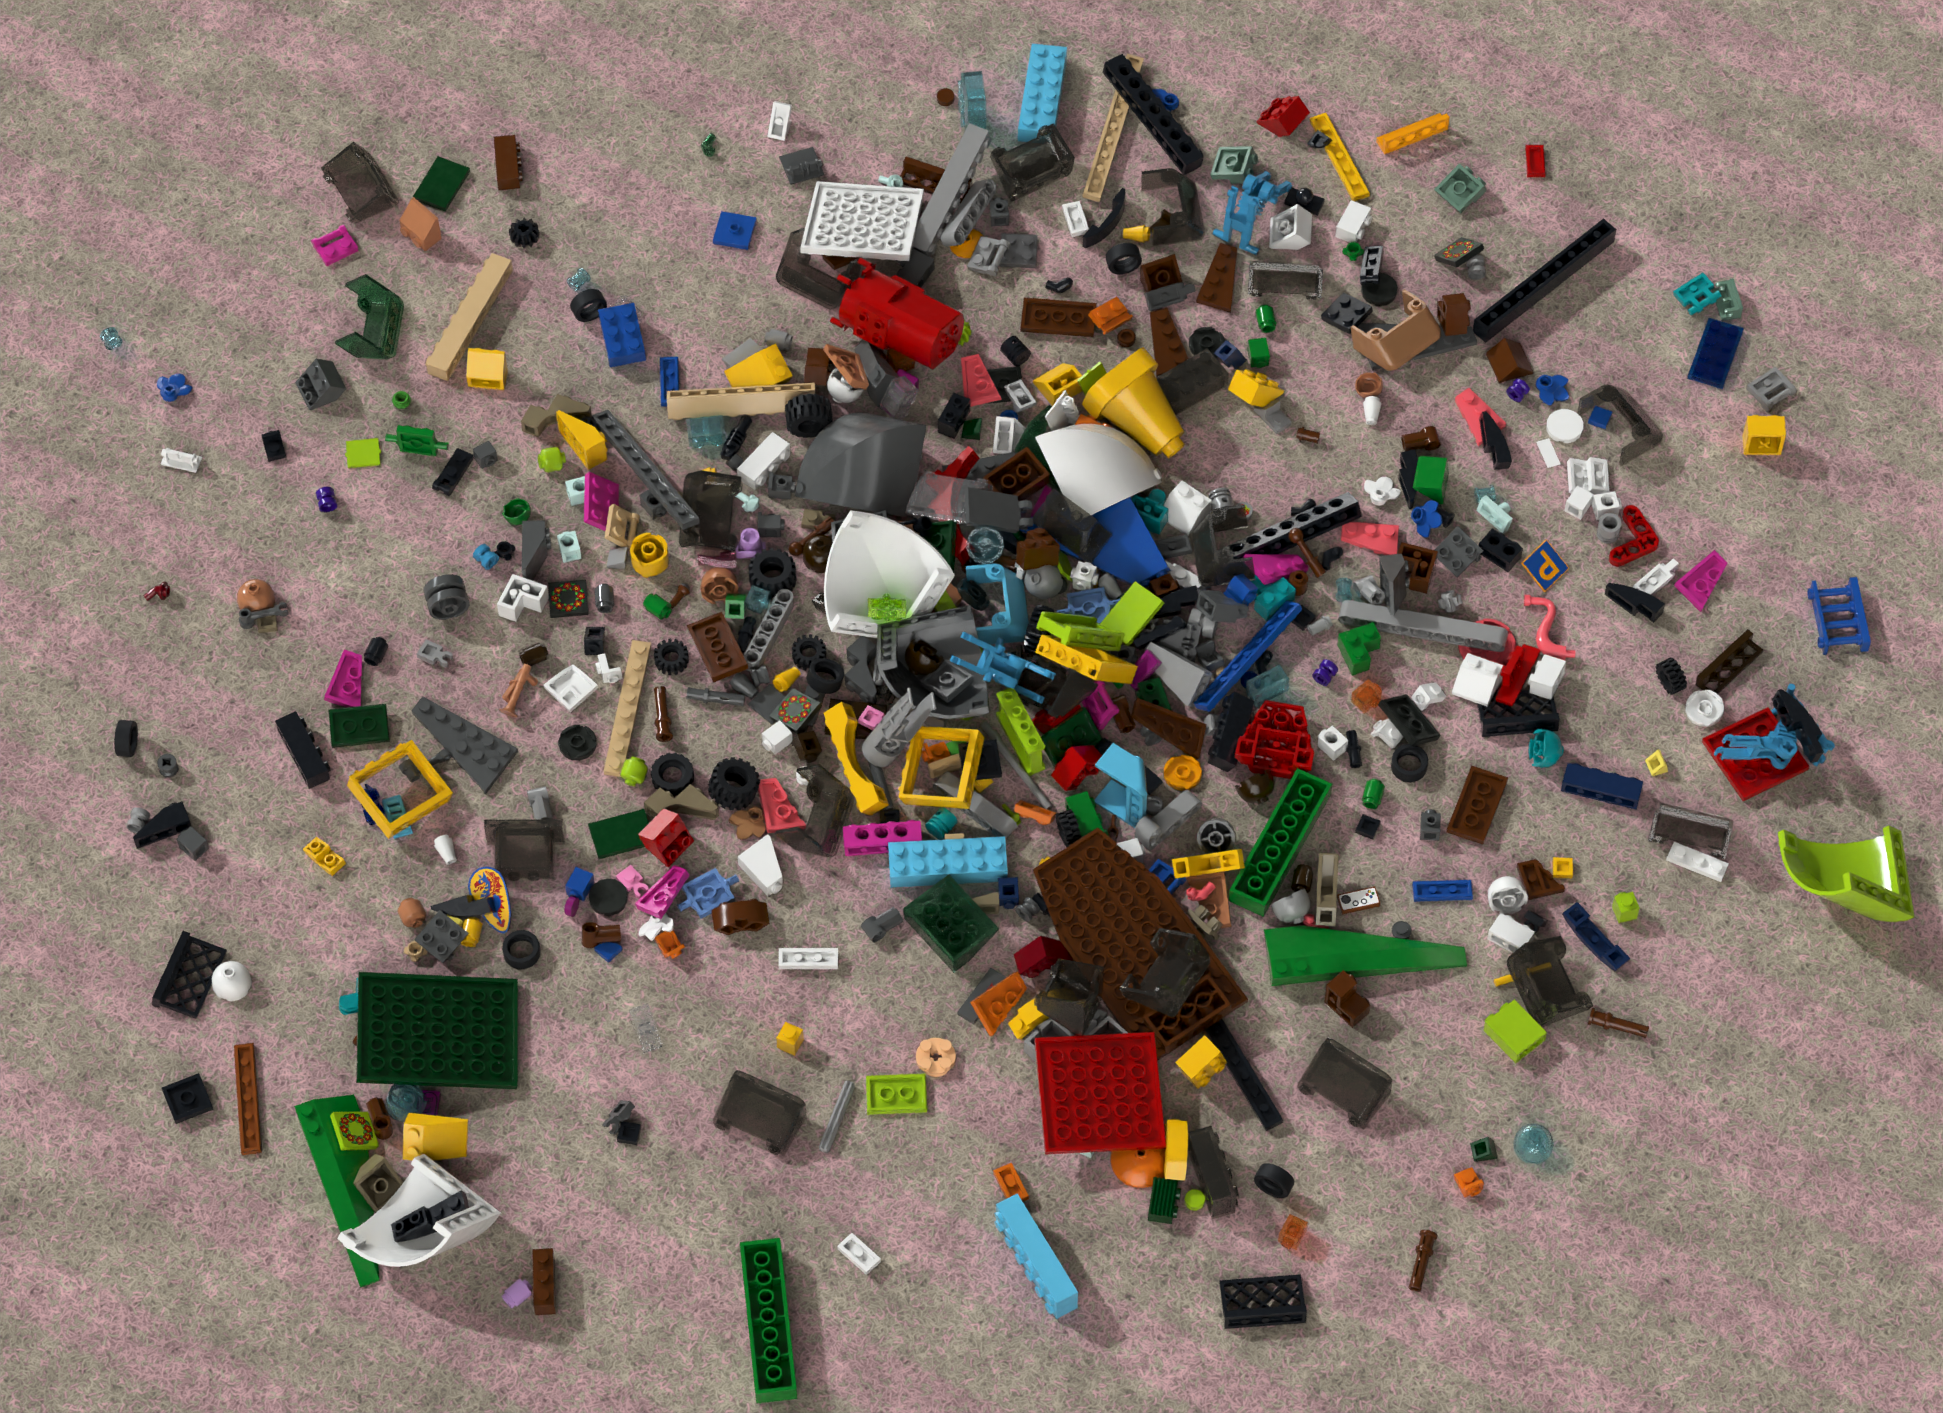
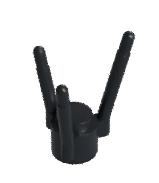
M928 516L898 522L903 526L913 524V530L919 533L921 537L926 536L927 531L932 528V521Z

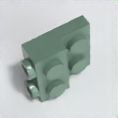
M1252 146L1219 147L1210 176L1212 180L1229 179L1231 184H1243L1249 174L1254 175L1253 165L1258 163V155Z
M1458 164L1434 190L1461 214L1472 202L1475 203L1487 189L1485 187L1486 183L1480 177L1475 178L1472 175L1473 171L1468 166L1463 167L1461 164Z

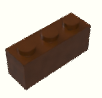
M515 135L495 136L494 148L498 190L519 189L520 181H523L522 170L519 171L518 167H522L521 156H517V153L521 152L520 142H516Z
M553 1248L532 1249L533 1307L535 1315L556 1314L555 1256Z

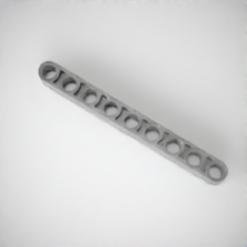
M1351 600L1342 602L1338 621L1345 625L1360 627L1374 622L1377 630L1495 652L1504 651L1508 637V631L1503 627L1398 609L1395 615H1390L1388 608L1385 606Z

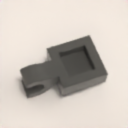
M620 1100L602 1126L609 1127L612 1124V1129L609 1133L616 1134L620 1128L619 1122L631 1116V1111L635 1108L634 1104L631 1101Z

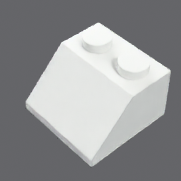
M1297 204L1271 217L1269 248L1299 250L1311 244L1312 214Z
M1181 481L1170 492L1163 505L1168 508L1167 523L1189 536L1211 512L1212 500L1184 481Z
M1467 653L1460 666L1452 694L1488 706L1502 681L1500 673L1503 665Z

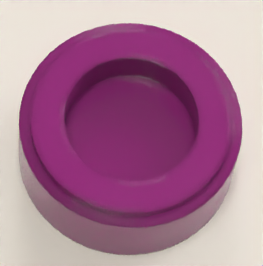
M570 896L567 899L564 908L565 915L571 917L576 915L579 908L578 898Z

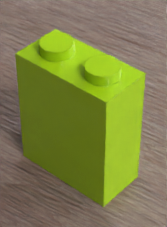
M1515 999L1510 1003L1506 1002L1503 1004L1499 1012L1495 1015L1490 1014L1484 1021L1483 1031L1515 1064L1546 1039L1547 1032Z

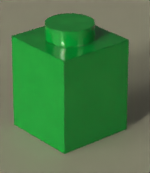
M1249 339L1247 351L1250 367L1263 368L1269 366L1270 355L1267 339Z
M727 593L725 599V618L744 619L746 614V594Z

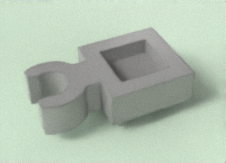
M426 639L417 652V658L433 665L438 661L442 667L447 668L448 662L444 661V659L449 658L452 660L453 654L449 651L443 652V646Z

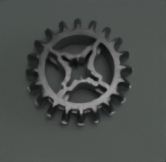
M1037 605L1031 614L1023 646L1024 651L1030 655L1041 656L1035 653L1041 635H1051L1048 631L1036 629L1042 611L1054 612V609L1049 608V606Z

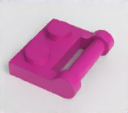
M344 225L318 239L314 238L311 240L313 247L326 266L359 251ZM341 235L343 236V238L323 248L321 247L322 244L332 239H335Z
M1094 681L1080 700L1088 710L1098 730H1103L1111 718L1119 712L1118 706L1113 703L1105 688L1104 681ZM1098 692L1100 693V695H1101V697H1102L1104 703L1106 704L1107 709H1106V707L1104 706V704H1103V702H1102V700H1101V698H1100Z

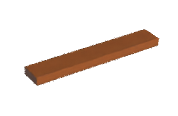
M254 1043L234 1045L241 1155L262 1153Z

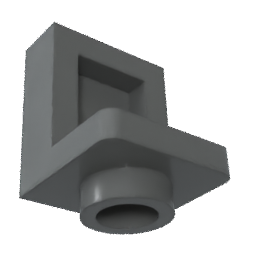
M1213 640L1195 647L1198 662L1204 669L1214 671L1225 666L1223 658L1215 649Z

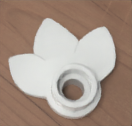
M1381 477L1376 482L1366 480L1364 483V489L1370 494L1372 503L1378 506L1384 505L1389 499L1398 498L1401 490L1392 488L1393 482L1389 477Z
M666 913L662 919L651 915L649 921L640 928L639 936L646 935L649 940L653 941L661 930L671 932L674 927V921Z

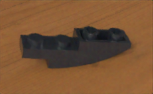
M1779 689L1772 698L1774 708L1777 709L1781 717L1782 724L1788 732L1795 730L1796 738L1800 741L1804 754L1808 757L1810 763L1817 762L1824 753L1818 741L1822 735L1821 730L1808 711L1795 698L1784 690Z
M459 1191L429 1209L423 1206L392 1223L394 1241H408L437 1232L433 1229L436 1221L469 1208L466 1193Z

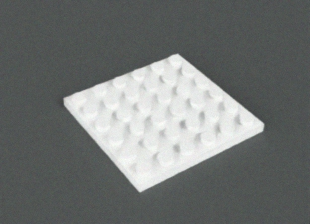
M817 181L800 247L801 253L909 261L924 197V189Z

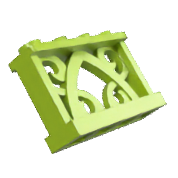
M1045 611L1041 612L1036 627L1040 631H1048L1062 639L1061 643L1066 646L1120 651L1125 633L1121 631L1110 630L1099 624L1095 617Z
M1007 688L997 692L999 711L996 712V717L1024 770L1029 776L1045 770V764L1042 761V750L1045 749V745L1016 690Z

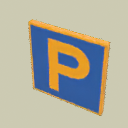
M1547 539L1521 563L1543 592H1546L1569 569L1568 565Z

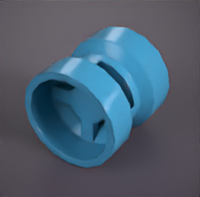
M481 544L473 553V558L481 562V565L486 570L491 569L499 561V556L495 552H491L487 544Z

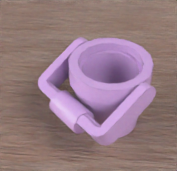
M754 528L743 530L739 544L735 543L736 558L738 559L755 558L756 553L761 554V550L766 549V542L762 543L758 531Z

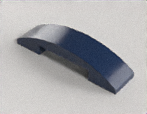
M1578 902L1562 913L1576 936L1606 966L1617 971L1630 960V957L1618 945L1614 946L1589 919L1590 915Z

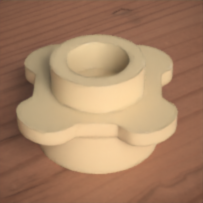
M416 941L410 942L404 948V953L411 957L412 962H417L421 956L426 955L428 952Z

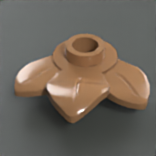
M751 807L747 811L739 810L732 814L728 820L729 823L738 826L736 833L737 838L740 840L748 839L753 834L760 838L766 830V825L763 822V811L759 807ZM754 815H757V816H758V818H755V819H754V818H751V817L754 816Z

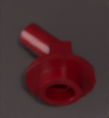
M164 581L159 586H155L143 595L144 598L149 601L157 594L161 600H165L170 595V586Z

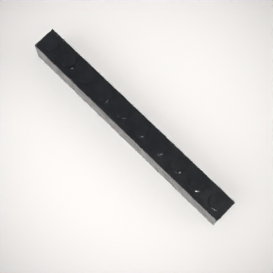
M1603 218L1475 318L1473 332L1485 343L1614 243L1617 229Z

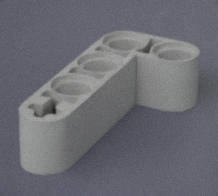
M1185 790L1152 819L1148 816L1141 818L1135 827V838H1138V841L1149 851L1153 850L1201 808L1202 802L1189 790Z

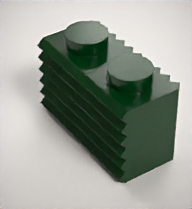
M1154 1177L1148 1221L1172 1224L1173 1218H1177L1178 1206H1175V1201L1180 1200L1181 1188H1178L1177 1180Z

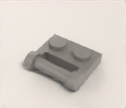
M981 236L967 265L968 269L996 276L999 271L998 266L1005 251L1009 249L1010 242L1004 239L997 240ZM999 248L992 264L989 265L996 249Z
M1776 367L1747 385V390L1756 398L1765 411L1771 410L1773 405L1797 392L1795 386ZM1783 386L1785 390L1768 400L1766 396Z

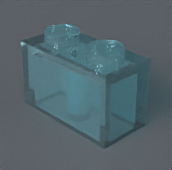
M723 415L686 419L689 448H701L708 445L719 446L725 443Z
M1278 665L1248 680L1246 694L1254 701V705L1257 707L1263 704L1265 700H1271L1288 691L1290 679L1282 667Z

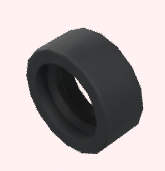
M1133 243L1118 244L1106 253L1108 268L1114 274L1130 273L1135 271L1142 263L1139 248ZM1124 257H1129L1125 260L1118 261L1119 259H1122Z
M587 289L572 299L570 308L578 321L589 322L599 317L598 309L607 308V302L598 289Z
M820 658L811 663L806 679L807 683L815 691L831 694L840 689L845 674L844 669L837 662ZM825 672L835 679L826 680L819 677L816 673Z
M119 720L114 736L115 754L117 756L133 757L138 741L137 723L132 720Z
M1405 744L1394 751L1391 769L1396 778L1403 782L1411 783L1420 780L1426 774L1428 756L1421 747ZM1406 755L1414 756L1421 761V767L1414 771H1407L1399 766L1398 760Z
M517 930L510 933L502 945L504 959L508 965L515 969L532 967L538 962L540 957V944L537 937L532 932L526 930ZM518 941H527L532 944L533 952L525 958H516L511 955L510 947Z
M1270 1163L1262 1164L1254 1177V1182L1260 1190L1276 1198L1288 1197L1295 1183L1293 1177L1286 1170Z

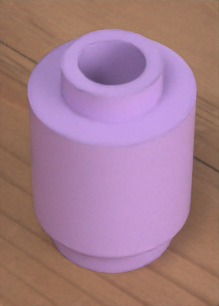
M518 1279L504 1291L505 1293L501 1297L512 1309L514 1306L518 1307L532 1295L530 1290L533 1288L526 1279L523 1281Z

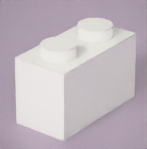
M1351 200L1336 226L1335 237L1349 243L1357 242L1358 239L1361 240L1365 232V226H1369L1372 220V216H1370L1371 208Z
M1544 654L1542 660H1538L1535 666V673H1531L1529 677L1530 693L1551 700L1565 675L1566 661Z
M1500 913L1489 929L1487 939L1522 958L1534 939L1535 931L1527 925L1516 922L1511 916Z

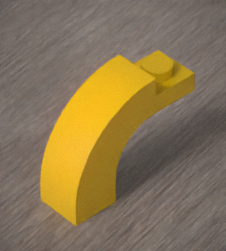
M1242 849L1172 859L1175 879L1245 868Z
M1071 990L1051 991L1034 998L1017 1010L1019 1014L1008 1024L1016 1038L1023 1039L1035 1027L1048 1020L1051 1016L1067 1018L1080 1005Z
M1180 1119L1165 1120L1166 1152L1164 1176L1165 1179L1185 1180L1188 1153L1187 1121H1181Z

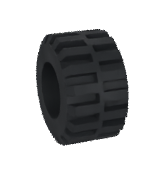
M802 394L792 398L785 405L787 430L790 434L797 437H816L828 424L833 422L831 402L825 396Z
M769 548V551H766V549L761 550V554L756 553L755 558L752 557L750 560L751 564L748 567L751 589H754L756 595L760 593L761 598L764 599L766 596L768 600H772V597H775L781 589L793 591L797 581L796 565L793 562L792 556H788L786 551L782 553L781 549L777 548L776 551L773 548ZM770 570H776L782 573L781 575L773 578L766 577L763 575L764 573Z
M731 757L730 760L726 758L722 762H718L713 769L708 784V792L711 793V799H715V802L721 804V807L724 809L726 807L729 810H734V808L741 810L742 807L747 808L749 804H752L760 784L759 773L755 772L756 768L750 766V762H744L741 758L736 760L735 757ZM727 781L737 782L741 787H734Z

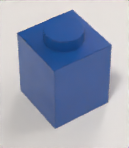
M575 867L565 885L567 895L585 901L595 883L593 873Z

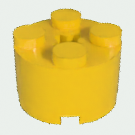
M643 533L632 541L630 547L631 563L637 573L642 577L648 578L659 575L667 569L669 563L668 546L662 536Z

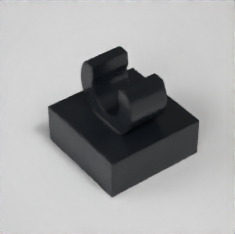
M1530 910L1524 916L1528 919L1524 925L1529 926L1532 923L1535 934L1539 931V926L1545 927L1548 922L1547 919Z

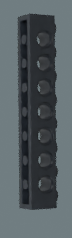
M1120 54L1106 61L1102 73L1180 172L1186 175L1201 167L1204 158L1202 151L1194 145L1191 137L1186 135L1182 126L1173 118L1171 112L1163 106L1161 99L1156 97L1151 87L1144 82L1141 74L1133 68L1130 60L1126 59L1123 54Z
M1346 492L1216 550L1220 567L1229 575L1248 568L1247 564L1242 560L1245 554H1279L1297 546V543L1291 542L1288 536L1293 528L1302 530L1303 540L1306 542L1362 517L1359 501L1349 492Z

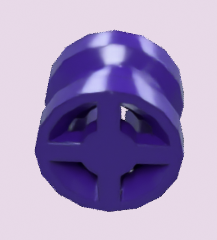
M1515 379L1513 386L1508 387L1506 393L1512 400L1520 402L1524 397L1523 395L1528 394L1530 388L1525 381Z

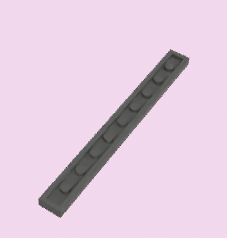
M605 410L592 415V419L596 421L597 428L604 434L606 439L682 530L699 524V517L612 413L609 410Z

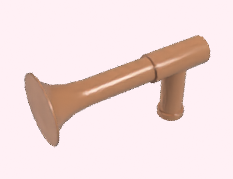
M523 665L510 701L505 708L499 709L500 712L512 717H518L515 713V706L526 680L532 686L538 684V679L529 674L532 668L530 665Z

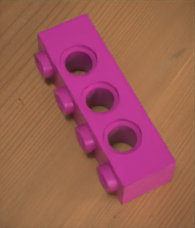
M890 821L883 824L869 823L867 825L851 824L844 826L845 856L889 853L888 842L922 841L921 821Z

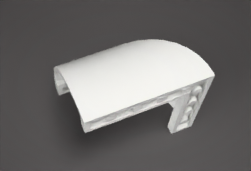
M1077 424L1035 437L1076 522L1162 483V475L1159 469H1155L1146 452L1137 442L1114 428L1098 424Z
M850 510L835 536L826 566L824 602L830 630L836 633L877 638V625L930 614L955 575L942 555L911 529L879 515Z
M422 1154L413 1159L411 1165L414 1166L412 1172L387 1203L357 1228H350L341 1232L337 1239L347 1249L374 1263L395 1267L409 1266L474 1239L486 1231L497 1220L501 1212L428 1156ZM459 1191L466 1193L469 1208L436 1221L433 1229L437 1232L408 1241H394L392 1223L423 1206L429 1209Z

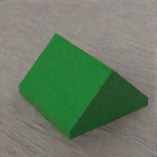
M1418 457L1413 489L1438 502L1440 505L1444 503L1449 476L1447 458Z

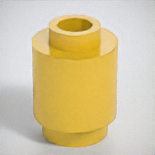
M468 917V919L463 920L462 928L469 933L461 942L463 946L476 947V944L479 942L483 924L478 918Z

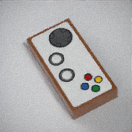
M1375 886L1337 894L1342 915L1380 907V900Z

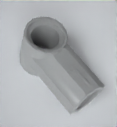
M1372 575L1353 582L1354 591L1359 598L1363 596L1375 605L1382 603L1385 594L1377 586Z
M546 786L527 790L536 824L541 826L548 825L553 819Z

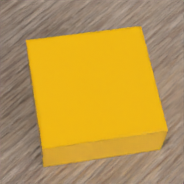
M1553 857V878L1572 879L1573 858Z

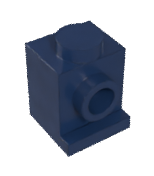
M1227 340L1214 353L1228 368L1232 366L1236 370L1247 360Z
M1018 877L998 878L999 906H1003L1005 909H1013L1019 905Z

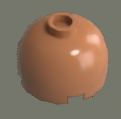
M725 567L712 568L702 577L700 585L701 594L711 604H716L715 601L725 600L727 593L738 594L736 576Z
M251 579L239 588L237 604L240 610L244 608L249 609L250 612L266 610L274 607L275 594L271 586L265 581Z

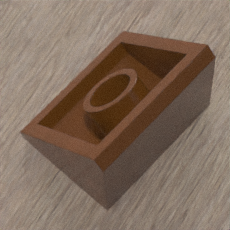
M1175 254L1140 265V281L1146 292L1183 282Z
M1504 338L1486 352L1498 383L1534 373L1521 343Z

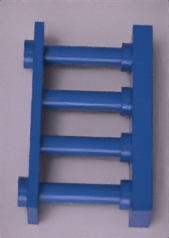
M1857 577L1849 578L1848 585L1842 588L1818 589L1816 581H1812L1807 594L1808 599L1812 600L1819 633L1818 647L1822 648L1823 655H1827L1829 646L1856 643V645L1860 646L1861 652L1868 651L1871 640ZM1846 595L1850 599L1847 604L1821 606L1819 597ZM1843 611L1853 613L1852 620L1824 622L1823 613ZM1853 627L1857 632L1855 636L1828 638L1826 629Z

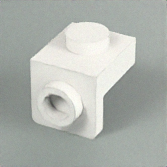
M605 653L598 655V663H595L597 673L602 674L603 682L615 683L621 680V668L609 669Z
M1434 682L1420 685L1411 698L1420 711H1424L1429 704L1442 702L1446 695L1441 687Z
M1390 719L1379 720L1373 726L1374 730L1371 733L1373 737L1379 736L1391 749L1395 748L1403 738V735Z

